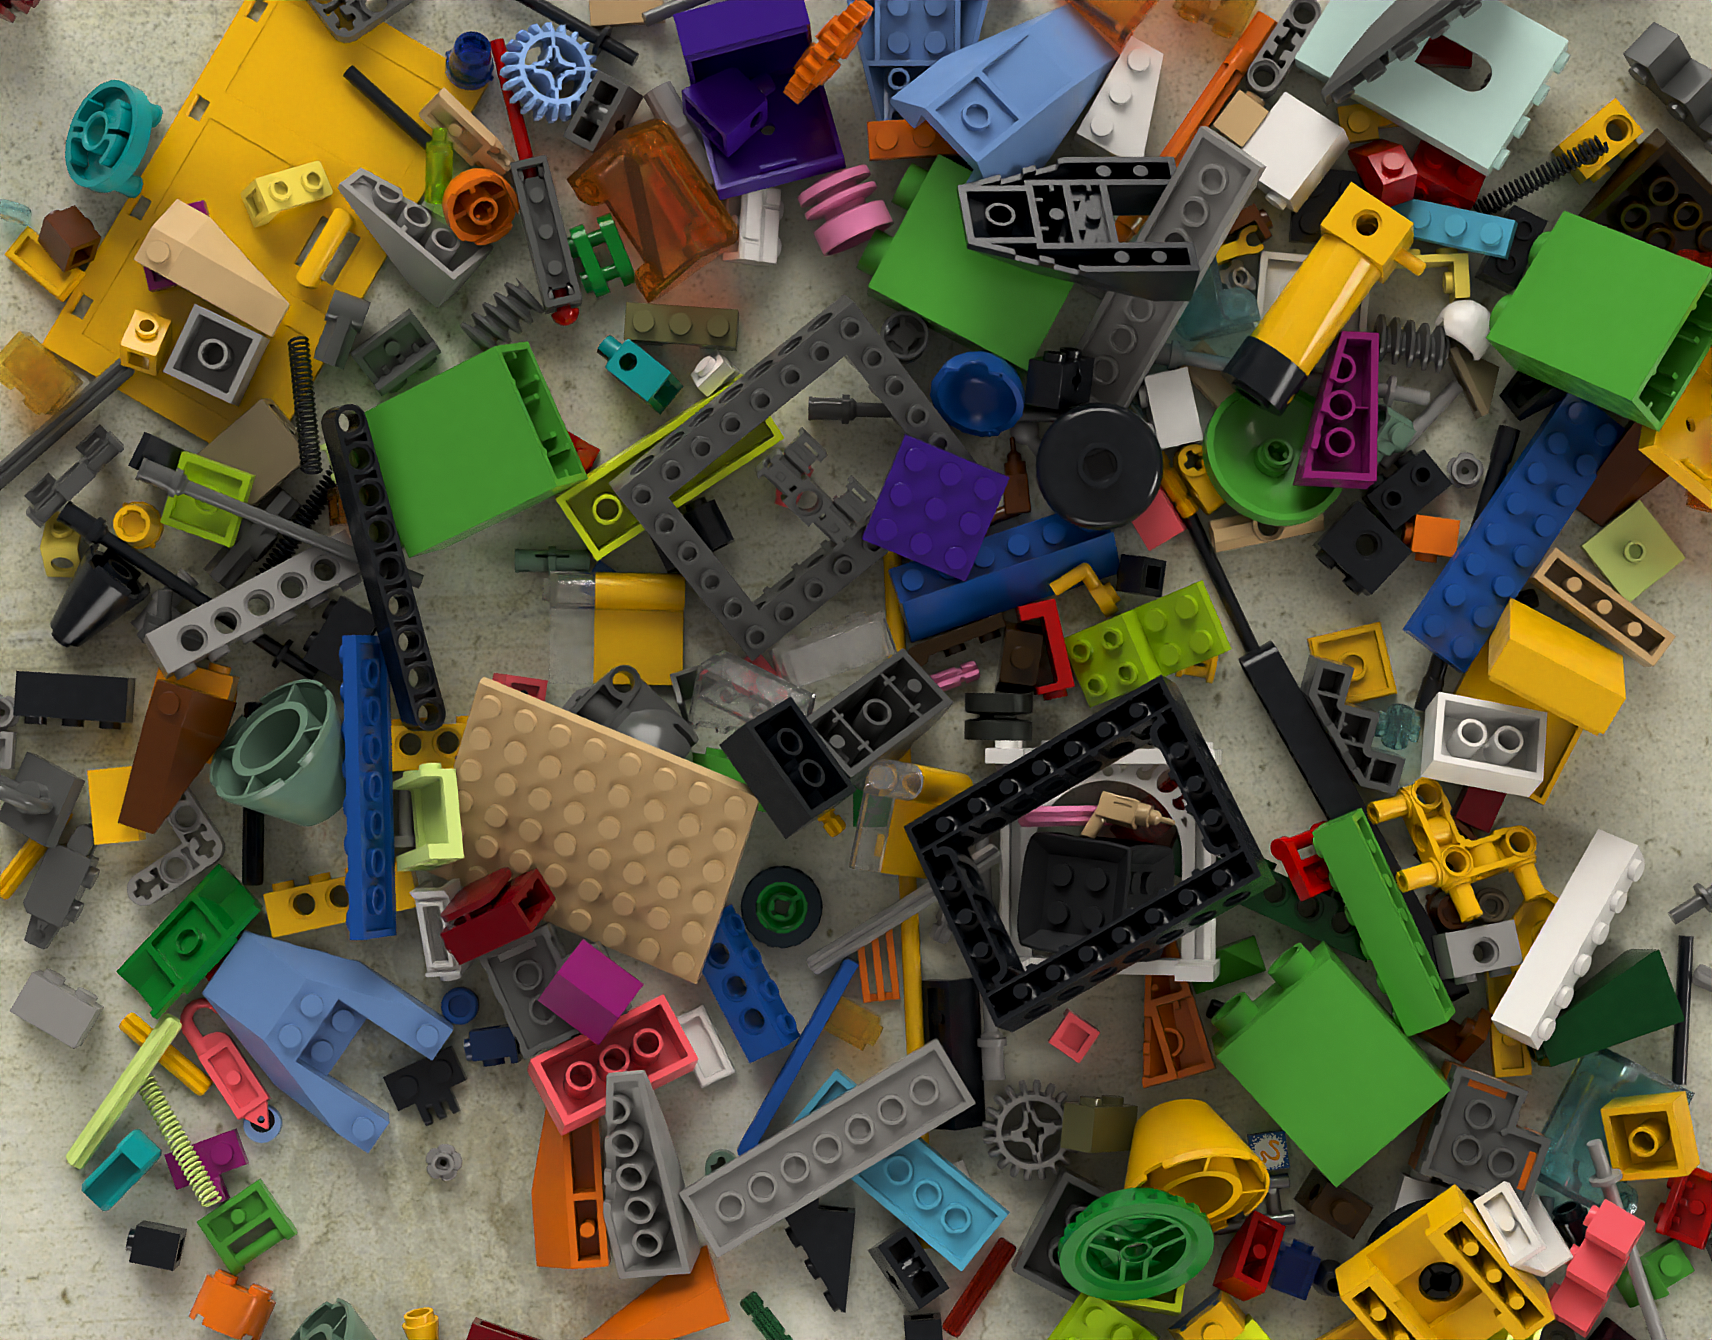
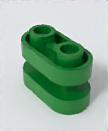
M611 213L597 217L600 229L587 234L582 223L570 228L571 236L567 238L573 260L580 257L585 271L579 273L586 293L589 294L594 291L597 298L611 293L607 282L618 277L621 278L624 287L638 282ZM606 243L614 263L601 268L593 247Z

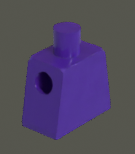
M729 67L682 90L683 114L728 158L766 123L768 119L766 96L774 92L776 87L772 78L766 72H761L749 80L736 67Z

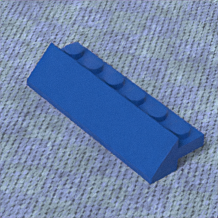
M1053 514L984 537L966 582L916 561L888 570L900 605L899 610L910 642L913 643L1000 612L1002 613L1056 595L1049 584L1081 563H1088L1099 580L1116 575L1120 563L1114 532H1111L1110 529H1084L1065 521L1057 514ZM1081 581L1068 590L1083 586L1085 584L1083 583V581Z

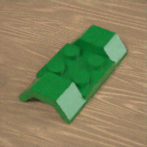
M218 863L116 972L141 994L152 1008L150 1014L158 1020L183 992L188 995L239 940L236 936L262 910L263 906L239 879Z

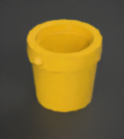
M124 502L122 508L115 514L113 519V528L117 537L135 549H147L149 547L154 549L156 543L161 539L164 524L160 523L161 513L153 505L146 502H131L129 504Z

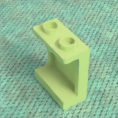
M426 763L419 765V770L403 772L402 778L393 781V790H409L411 792L416 849L396 857L397 871H432L463 859L456 769H442L441 763Z

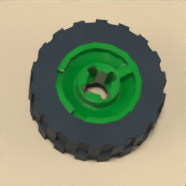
M773 866L756 874L747 884L741 899V916L746 929L758 942H762L772 948L779 947L784 949L801 944L812 936L822 916V898L814 880L802 870L790 866ZM778 900L788 902L789 909L786 913L780 914L775 910V903Z

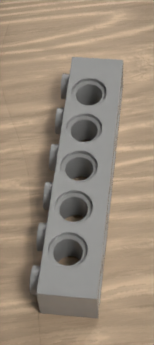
M346 530L331 536L333 539L353 546V542ZM312 546L147 633L144 642L165 679L175 675L177 680L182 679L197 670L195 664L208 657L210 662L216 661L231 652L228 646L239 640H242L244 644L250 643L264 634L262 628L275 622L276 626L279 627L297 617L295 610L305 605L313 609L328 601L330 598L327 593L339 587L345 592L360 584L362 579L360 577L359 565ZM318 564L328 565L333 571V578L329 581L318 579L314 574V567ZM287 581L296 583L301 591L300 596L297 598L286 597L281 591V584ZM252 599H261L266 603L268 612L263 616L253 615L248 609V602ZM220 616L229 617L234 622L235 630L231 633L223 634L215 628L214 620ZM186 634H194L200 638L202 647L197 651H187L181 644V638Z

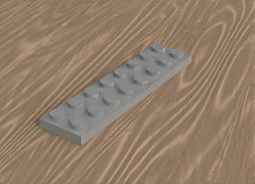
M1200 126L1135 242H1194L1200 268L1194 289L1195 292L1267 166L1209 127ZM1107 291L1076 348L1082 350V356L1095 358L1090 402L1087 403H1112L1128 409L1142 385L1144 377L1150 371L1189 301L1153 302Z
M935 1038L684 1188L679 1195L718 1258L973 1106L976 1102L939 1040Z

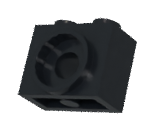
M1358 500L1353 502L1312 545L1318 550L1315 555L1316 558L1329 570L1336 567L1345 576L1342 582L1357 596L1361 593H1364L1366 596L1372 595L1412 553L1410 548ZM1361 535L1367 536L1373 541V551L1368 556L1361 555L1356 549V541Z

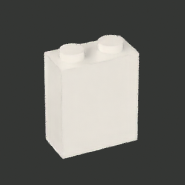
M1284 92L1242 147V150L1267 166L1254 190L1258 188L1267 194L1265 196L1266 200L1276 208L1283 210L1287 207L1297 213L1350 144V141L1342 127L1292 95Z

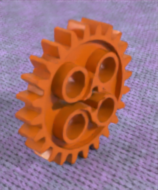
M855 0L839 16L835 15L815 36L819 42L817 44L810 42L801 58L793 68L795 74L788 81L789 83L785 86L783 93L798 105L813 89L819 85H824L842 65L838 61L839 58L847 59L855 48V45L863 35L861 29L868 22L874 8L865 0Z

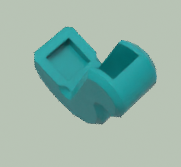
M140 1129L133 1130L116 1145L117 1148L82 1183L81 1191L102 1211H109L162 1156V1150Z

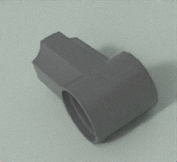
M335 289L324 319L326 325L320 336L313 359L344 370L357 333L360 334L371 302Z

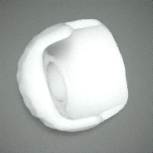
M1463 299L1453 301L1442 309L1435 321V326L1444 321L1446 335L1464 345L1463 349L1473 354V361L1479 360L1486 353L1487 348L1490 347V342L1486 337L1490 332L1489 320L1491 314L1486 307L1473 300Z

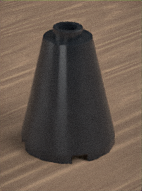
M99 544L91 545L85 552L50 622L53 638L65 647H70V645L74 647L81 646L143 601L150 593L148 582L142 586L137 580L141 573L134 565L108 548L104 553L98 551Z

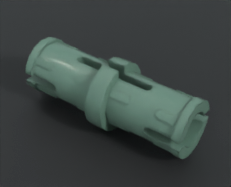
M549 546L548 550L515 549V573L548 572L549 576H556L557 572L590 573L589 549L557 550L556 546Z

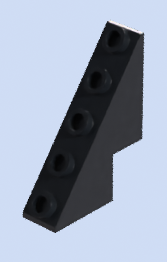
M819 1198L785 1217L789 1224L785 1231L794 1247L802 1246L809 1258L804 1263L815 1280L821 1277L828 1290L823 1294L832 1310L836 1312L840 1309L841 1312L846 1313L855 1208L820 1205Z

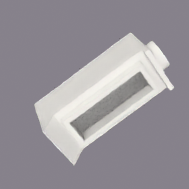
M460 878L452 879L444 886L437 888L433 887L432 880H427L409 892L416 903L427 967L425 976H440L441 981H452L461 978L462 973L474 964V960L459 965L455 957L447 951L444 941L440 936L449 923L444 922L440 914L461 890Z

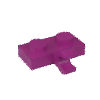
M237 1128L192 1144L194 1146L193 1150L197 1151L196 1155L199 1156L197 1161H202L200 1166H205L203 1171H208L206 1176H211L209 1181H214L212 1185L216 1186L214 1191H219L217 1196H222L219 1202L230 1198L221 1174L249 1164ZM173 1152L165 1154L164 1156L176 1190L189 1186L190 1181H187V1176L181 1170L182 1166L178 1165L179 1161L175 1160L176 1156L173 1155ZM217 1196L214 1197L213 1199L209 1200V1201L211 1202V1201L217 1199Z

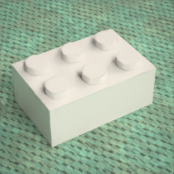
M1438 692L1425 710L1420 777L1530 797L1543 782L1547 712Z

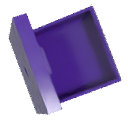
M726 0L673 14L691 85L729 67H736L749 80L761 72H766L772 78L776 87L774 92L766 96L768 103V119L766 123L728 158L702 133L719 201L846 168L824 85H819L813 89L798 105L783 93L785 86L789 83L788 81L795 74L793 69L795 64L801 58L810 42L812 43L811 26L804 0ZM765 126H773L775 128V131L770 135H764L761 132Z

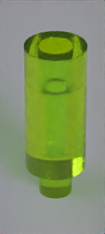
M442 127L433 128L432 140L426 142L425 202L430 204H442L444 191L453 177V142L447 141L448 129Z

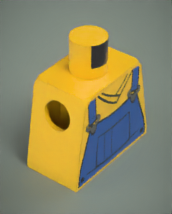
M1217 1289L1167 1330L1175 1340H1233L1245 1330L1246 1315L1228 1293Z

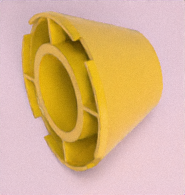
M1196 1099L1172 1100L1148 1110L1136 1122L1124 1189L1137 1187L1154 1188L1165 1191L1173 1196L1183 1197L1186 1203L1194 1202L1199 1206L1200 1211L1208 1216L1213 1232L1228 1227L1227 1220L1242 1211L1247 1216L1258 1207L1267 1195L1270 1177L1264 1162L1206 1102Z

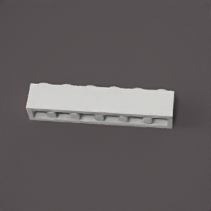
M1597 830L1491 1017L1492 1022L1500 1033L1539 1050L1543 1041L1550 1039L1555 1030V1019L1560 1010L1567 1008L1574 994L1573 987L1578 978L1585 976L1592 961L1591 955L1596 946L1603 944L1610 929L1609 923L1614 914L1620 913L1627 901V891L1632 882H1637L1643 874L1645 859L1638 845L1603 830Z

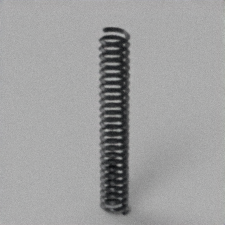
M1594 135L1598 148L1593 140L1589 138L1591 150L1587 142L1583 141L1588 155L1581 144H1578L1582 157L1576 147H1573L1572 150L1577 161L1571 151L1567 150L1572 164L1566 154L1562 153L1566 166L1560 156L1556 157L1561 169L1556 161L1551 158L1555 171L1550 163L1546 161V166L1551 176L1543 164L1540 167L1545 178L1539 168L1535 167L1540 181L1533 170H1530V174L1534 183L1528 173L1524 174L1530 188L1522 176H1519L1524 190L1518 180L1514 178V183L1519 193L1510 181L1509 186L1514 196L1507 185L1504 184L1503 188L1508 198L1505 196L1502 188H1498L1504 203L1497 191L1493 190L1498 205L1491 193H1488L1487 196L1493 208L1486 196L1482 197L1488 211L1482 201L1477 199L1482 213L1488 215L1496 214L1497 210L1501 211L1502 207L1507 208L1508 204L1512 205L1513 201H1518V198L1528 197L1529 193L1533 194L1534 190H1539V187L1544 188L1545 184L1549 185L1550 181H1555V178L1560 179V176H1565L1566 173L1570 174L1571 170L1576 171L1577 167L1581 168L1582 164L1586 165L1587 161L1592 162L1593 158L1597 159L1598 155L1602 156L1603 152L1608 153L1607 142H1604L1602 145L1598 137ZM1475 203L1473 205V208L1476 212L1481 213L1477 204Z
M297 336L290 339L287 345L289 346L290 372L292 373V393L295 400L293 404L296 411L295 421L297 422V442L300 449L298 452L300 454L299 459L301 460L300 470L305 474L315 475L321 473L323 469L320 462L322 460L320 457L321 452L319 451L320 441L318 440L320 436L317 435L319 430H317L318 424H316L318 421L316 419L317 414L315 413L317 410L315 408L316 403L314 402L316 398L313 397L315 395V392H313L314 386H312L314 384L312 381L313 376L311 375L313 371L311 370V359H309L311 357L309 354L310 349L308 348L310 344L308 343V337ZM305 339V341H299L291 344V342L295 340ZM297 345H306L303 347H295ZM299 350H307V351H304V352H295V351H299ZM299 361H308L305 363H297ZM301 377H310L307 379H298Z
M325 470L328 476L333 473L330 470ZM322 475L325 481L319 480V483L322 485H316L319 491L312 490L316 496L310 494L309 498L311 500H306L308 505H302L305 510L299 509L303 516L296 514V518L300 521L292 519V521L312 530L311 525L316 524L314 520H319L318 515H322L321 510H326L324 505H329L327 500H332L330 495H336L335 491H338L337 483L335 484V481H332L330 477ZM282 534L286 540L279 539V542L283 545L276 543L278 549L272 548L276 555L269 553L273 560L266 558V562L270 565L262 563L263 567L269 570L292 558L291 554H296L294 549H299L297 544L300 545L302 542ZM259 568V571L261 573L267 571L263 568Z

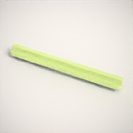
M166 1013L156 1024L66 1154V1159L71 1166L82 1169L91 1159L182 1028V1024L176 1016Z

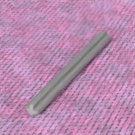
M989 844L971 855L980 874L1002 859V855L994 844ZM930 883L924 884L807 958V963L815 975L820 974L936 902L937 898Z

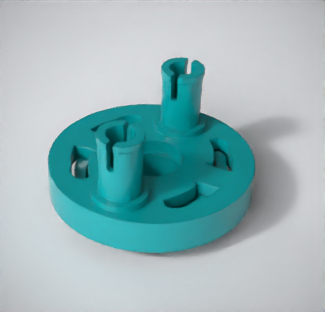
M120 80L106 81L93 89L76 111L67 135L65 161L71 179L76 184L97 193H108L114 190L126 195V197L136 198L142 190L143 180L140 176L133 175L146 152L151 129L156 127L161 121L163 114L161 106L150 103L145 93L139 88Z

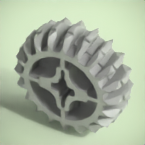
M1037 1079L1033 1082V1091H1027L1026 1082L1021 1080L1019 1081L1020 1093L1015 1094L1013 1088L1008 1085L1005 1087V1090L1010 1097L1005 1101L998 1094L994 1096V1101L1000 1106L999 1110L987 1107L986 1114L995 1118L994 1122L984 1121L982 1123L983 1129L993 1131V1134L983 1137L984 1144L996 1143V1146L988 1151V1155L990 1158L997 1157L1000 1154L1003 1155L997 1163L999 1169L1002 1170L1009 1163H1012L1010 1176L1016 1177L1020 1168H1023L1025 1181L1031 1180L1032 1170H1037L1040 1180H1045L1046 1173L1044 1168L1050 1166L1052 1173L1058 1175L1060 1171L1055 1162L1060 1159L1063 1164L1069 1166L1071 1160L1064 1154L1066 1150L1072 1153L1079 1152L1060 1148V1140L1057 1147L1045 1157L1043 1155L1044 1139L1051 1134H1055L1056 1131L1062 1130L1064 1113L1062 1104L1067 1099L1068 1094L1062 1091L1054 1098L1055 1085L1052 1083L1047 1085L1045 1092H1040L1041 1082ZM1032 1101H1041L1049 1104L1060 1114L1061 1118L1054 1120L1052 1118H1039L1035 1114ZM1021 1103V1121L1017 1125L1009 1127L1008 1130L1002 1131L1006 1115L1012 1108ZM1029 1112L1036 1126L1042 1127V1130L1037 1131L1036 1148L1028 1133L1022 1134V1131L1028 1129ZM1013 1140V1142L1022 1141L1030 1146L1033 1159H1024L1014 1155L1008 1150L1004 1142Z

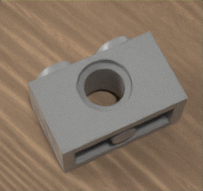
M1514 919L1431 936L1441 980L1454 978L1455 985L1478 981L1476 973L1486 971L1489 972L1490 978L1512 974L1510 966L1523 963ZM1476 944L1480 946L1483 952V958L1480 963L1473 955V949Z

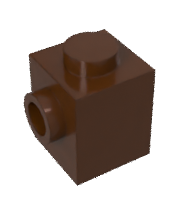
M75 205L61 211L54 210L44 217L38 242L63 272L94 261L101 236L95 230L90 219L85 217Z

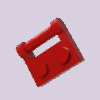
M1327 821L1315 823L1311 826L1310 830L1290 838L1282 836L1274 839L1270 845L1272 855L1277 860L1282 861L1301 902L1333 889L1328 876L1329 868L1324 858H1320L1315 854L1302 860L1297 851L1313 845L1314 836L1312 832Z

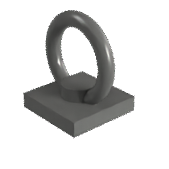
M27 752L14 780L0 775V800L4 801L0 810V822L45 847L55 849L85 780L37 754Z

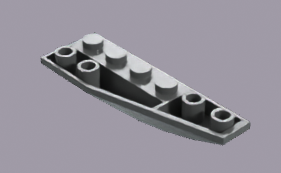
M1396 0L1366 30L1343 58L1321 90L1323 102L1328 106L1333 101L1336 104H1340L1354 94V87L1364 80L1370 83L1386 72V65L1397 58L1399 61H1403L1418 50L1417 44L1428 37L1433 40L1441 36L1450 28L1449 23L1460 15L1466 18L1476 12L1482 6L1480 2L1482 0Z

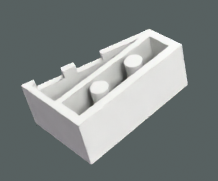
M1131 36L1073 140L1103 157H1144L1164 54Z

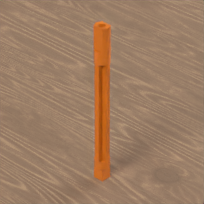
M1260 11L1256 13L1159 157H1174L1176 167H1178L1200 126H1211L1248 72L1250 65L1278 24L1274 19ZM1150 215L1118 216L1115 220L1118 241L1129 242L1134 235H1137Z

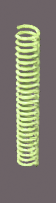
M148 1076L142 1084L144 1086L138 1090L140 1091L139 1095L142 1096V1100L148 1106L147 1110L151 1111L150 1115L154 1116L153 1120L156 1121V1125L162 1131L161 1135L165 1136L164 1140L167 1141V1145L170 1146V1150L176 1156L175 1160L179 1161L178 1165L182 1166L181 1170L187 1176V1181H190L189 1185L193 1186V1191H196L195 1196H198V1201H201V1206L203 1207L219 1202L222 1196H217L219 1191H214L216 1189V1186H212L214 1181H209L211 1176H206L208 1171H203L205 1166H200L202 1161H197L199 1159V1156L196 1155L197 1151L193 1150L194 1146L190 1145L191 1141L187 1140L188 1136L184 1135V1130H181L183 1126L179 1125L180 1121L176 1120L177 1116L173 1115L174 1111L170 1110V1105H167L169 1101L165 1100L166 1096L162 1095L163 1091L159 1090V1085H156L158 1081L154 1080L155 1076ZM217 1196V1199L209 1203H205L206 1201L211 1200Z

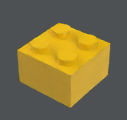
M1686 1091L1614 1097L1600 1109L1612 1168L1620 1169L1623 1174V1178L1620 1181L1688 1176L1700 1164Z

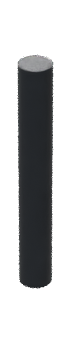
M352 65L346 70L343 77L424 150L427 151L433 146L436 140L356 67Z

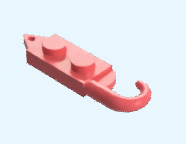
M198 998L191 1001L184 1007L180 1015V1022L182 1024V1032L197 1054L199 1061L237 1119L241 1120L244 1118L258 1126L269 1129L268 1101L272 1098L232 1037L223 1032H214L202 1036L193 1021L194 1013L200 1008H209L214 1013H218L206 998ZM261 1116L265 1119L263 1123L259 1122Z

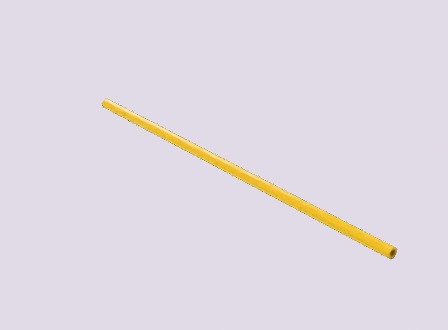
M891 551L883 556L888 658L902 648L906 650L905 624L888 573L889 569L902 565V556ZM911 747L893 766V777L900 766L911 763ZM898 875L900 900L917 889V878ZM919 913L900 923L907 1055L925 1045ZM927 1132L921 1138L929 1144V1132ZM915 1233V1237L923 1249L933 1248Z

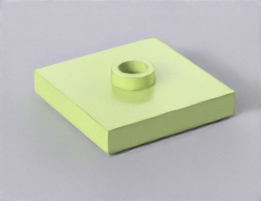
M1640 500L1629 506L1579 546L1613 590L1629 602L1686 558Z

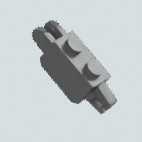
M91 823L76 827L68 844H58L55 849L48 848L23 901L26 912L31 914L24 941L41 949H47L61 928L68 926L70 922L75 923L78 920L84 907V903L80 902L86 888L90 890L94 886L100 873V869L96 868L99 858L93 856L97 845H94Z

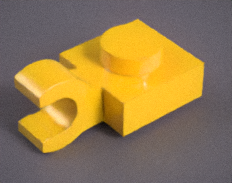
M1362 104L1339 106L1336 109L1338 125L1345 130L1350 144L1379 140L1378 129L1399 127Z
M1257 226L1245 227L1238 235L1237 241L1226 244L1224 240L1208 270L1245 255L1260 253L1264 249L1263 244L1252 247L1246 242V236L1258 230Z

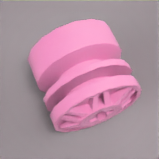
M866 164L830 173L817 180L797 197L802 208L816 205L805 214L808 221L823 218L826 220V223L814 232L824 256H831L855 247L871 239L877 228L884 232L894 224L883 200L868 203L865 201V198L877 189L874 181L860 184L871 175Z

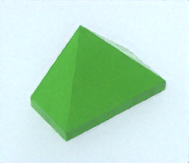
M1255 935L1217 947L1216 959H1220V975L1213 982H1192L1195 994H1199L1266 971Z

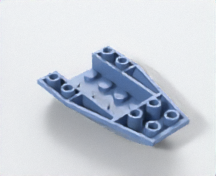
M847 0L848 6L855 0ZM865 0L874 8V11L868 22L861 29L863 35L857 42L876 121L903 120L904 118L889 103L890 98L942 57L978 42L988 0Z
M1068 3L942 57L890 98L889 103L914 129L926 120L973 169L966 183L999 174L1002 179L1021 174L1022 168L1035 165L1036 169H1039L1046 165L1113 68L1120 54Z

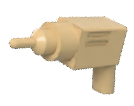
M1103 791L1098 807L1079 836L1095 839L1105 822L1135 830L1137 825L1149 827L1150 824L1156 826L1161 822L1174 825L1175 820L1162 817L1160 811L1154 810V806L1141 803L1140 800Z

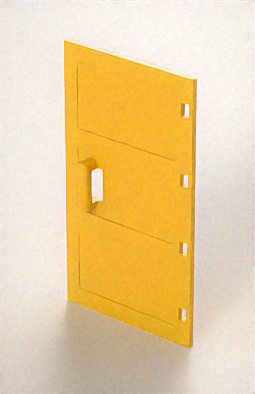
M244 0L142 173L143 186L140 194L136 198L128 197L99 246L94 261H91L86 268L85 273L87 274L75 287L43 341L42 346L93 376L98 377L120 358V343L135 310L157 313L165 319L172 321V343L157 376L135 370L134 374L117 390L209 444L260 399L271 398L291 422L296 411L293 404L295 400L292 393L293 384L291 382L292 373L290 372L288 341L297 336L309 338L308 343L310 346L308 348L311 355L309 359H311L310 364L313 371L311 375L314 382L325 364L313 358L320 336L326 325L324 319L335 289L363 299L388 257L338 190L339 184L358 169L363 168L401 188L404 197L419 204L452 147L419 117L418 113L443 87L468 111L473 113L489 85L486 81L385 22H382L354 42L342 43L331 35L306 0H262L268 5L258 22L247 18L257 0ZM316 0V1L319 2V3H321V4H327V3L331 2L332 0ZM338 7L334 11L339 18L340 27L338 29L346 28L348 31L353 30L352 22L354 19L347 21L340 13V8ZM350 66L356 67L436 140L429 150H424L343 77ZM201 96L210 104L200 121H197L188 116ZM314 161H320L332 187L333 194L325 199L280 211L268 224L254 228L240 193L255 178ZM143 195L152 202L142 219L139 220L134 216H130ZM177 199L186 204L204 200L207 203L210 218L290 304L273 337L181 286L156 292L149 291L143 265L135 261L134 257L151 227ZM324 216L329 219L302 266L296 265L297 260ZM349 231L358 236L360 240L332 286L322 280L321 276ZM83 294H85L93 302L83 319L76 315H72ZM194 304L270 339L239 407L163 372ZM305 339L295 340L291 342V344L299 341H305ZM297 345L295 347H303L306 345ZM299 350V351H295V352H304V351H307V350ZM299 361L297 363H305L308 361ZM301 377L298 379H307L310 377Z

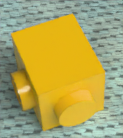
M135 310L120 343L121 365L157 376L172 343V321L165 319L157 313Z

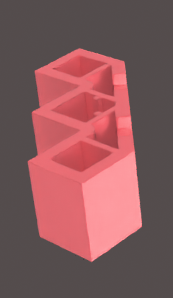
M1604 1199L1600 1208L1593 1205L1583 1221V1225L1588 1227L1585 1239L1580 1247L1576 1244L1572 1245L1570 1252L1574 1258L1565 1263L1568 1267L1561 1285L1554 1282L1547 1293L1555 1316L1554 1320L1564 1323L1584 1338L1587 1337L1610 1297V1291L1620 1278L1630 1258L1629 1254L1634 1245L1639 1241L1645 1228L1644 1221L1607 1199Z

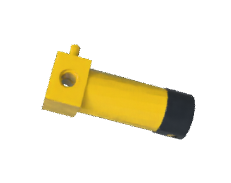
M1352 182L1320 224V240L1252 334L1246 337L1221 372L1222 377L1242 397L1255 406L1277 416H1281L1285 412L1290 402L1308 380L1310 372L1376 281L1384 284L1398 263L1417 276H1420L1426 269L1425 262L1408 252L1414 243V223ZM1366 231H1370V232H1373L1374 234L1369 235V236H1364V235H1362L1361 233L1366 232Z

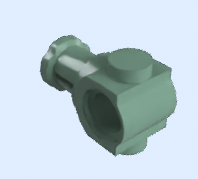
M1378 404L1377 466L1385 455L1391 457L1393 453L1405 450L1417 432L1414 430L1413 422L1409 418L1384 404Z

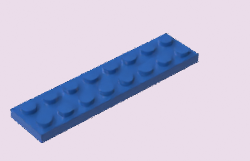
M1567 393L1560 401L1556 402L1402 630L1457 672L1465 673L1494 631L1510 597L1516 598L1597 478V471L1625 431V428L1593 403L1570 393Z
M345 635L342 636L339 659L343 665V683L340 687V697L344 703V721L341 725V735L345 741V759L342 763V773L346 779V796L343 801V811L347 817V834L344 839V850L348 855V872L345 877V888L349 893V910L346 914V926L350 931V940H368L397 935L390 678L378 636Z

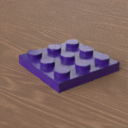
M904 434L876 500L877 504L873 507L861 539L966 582L1010 478Z

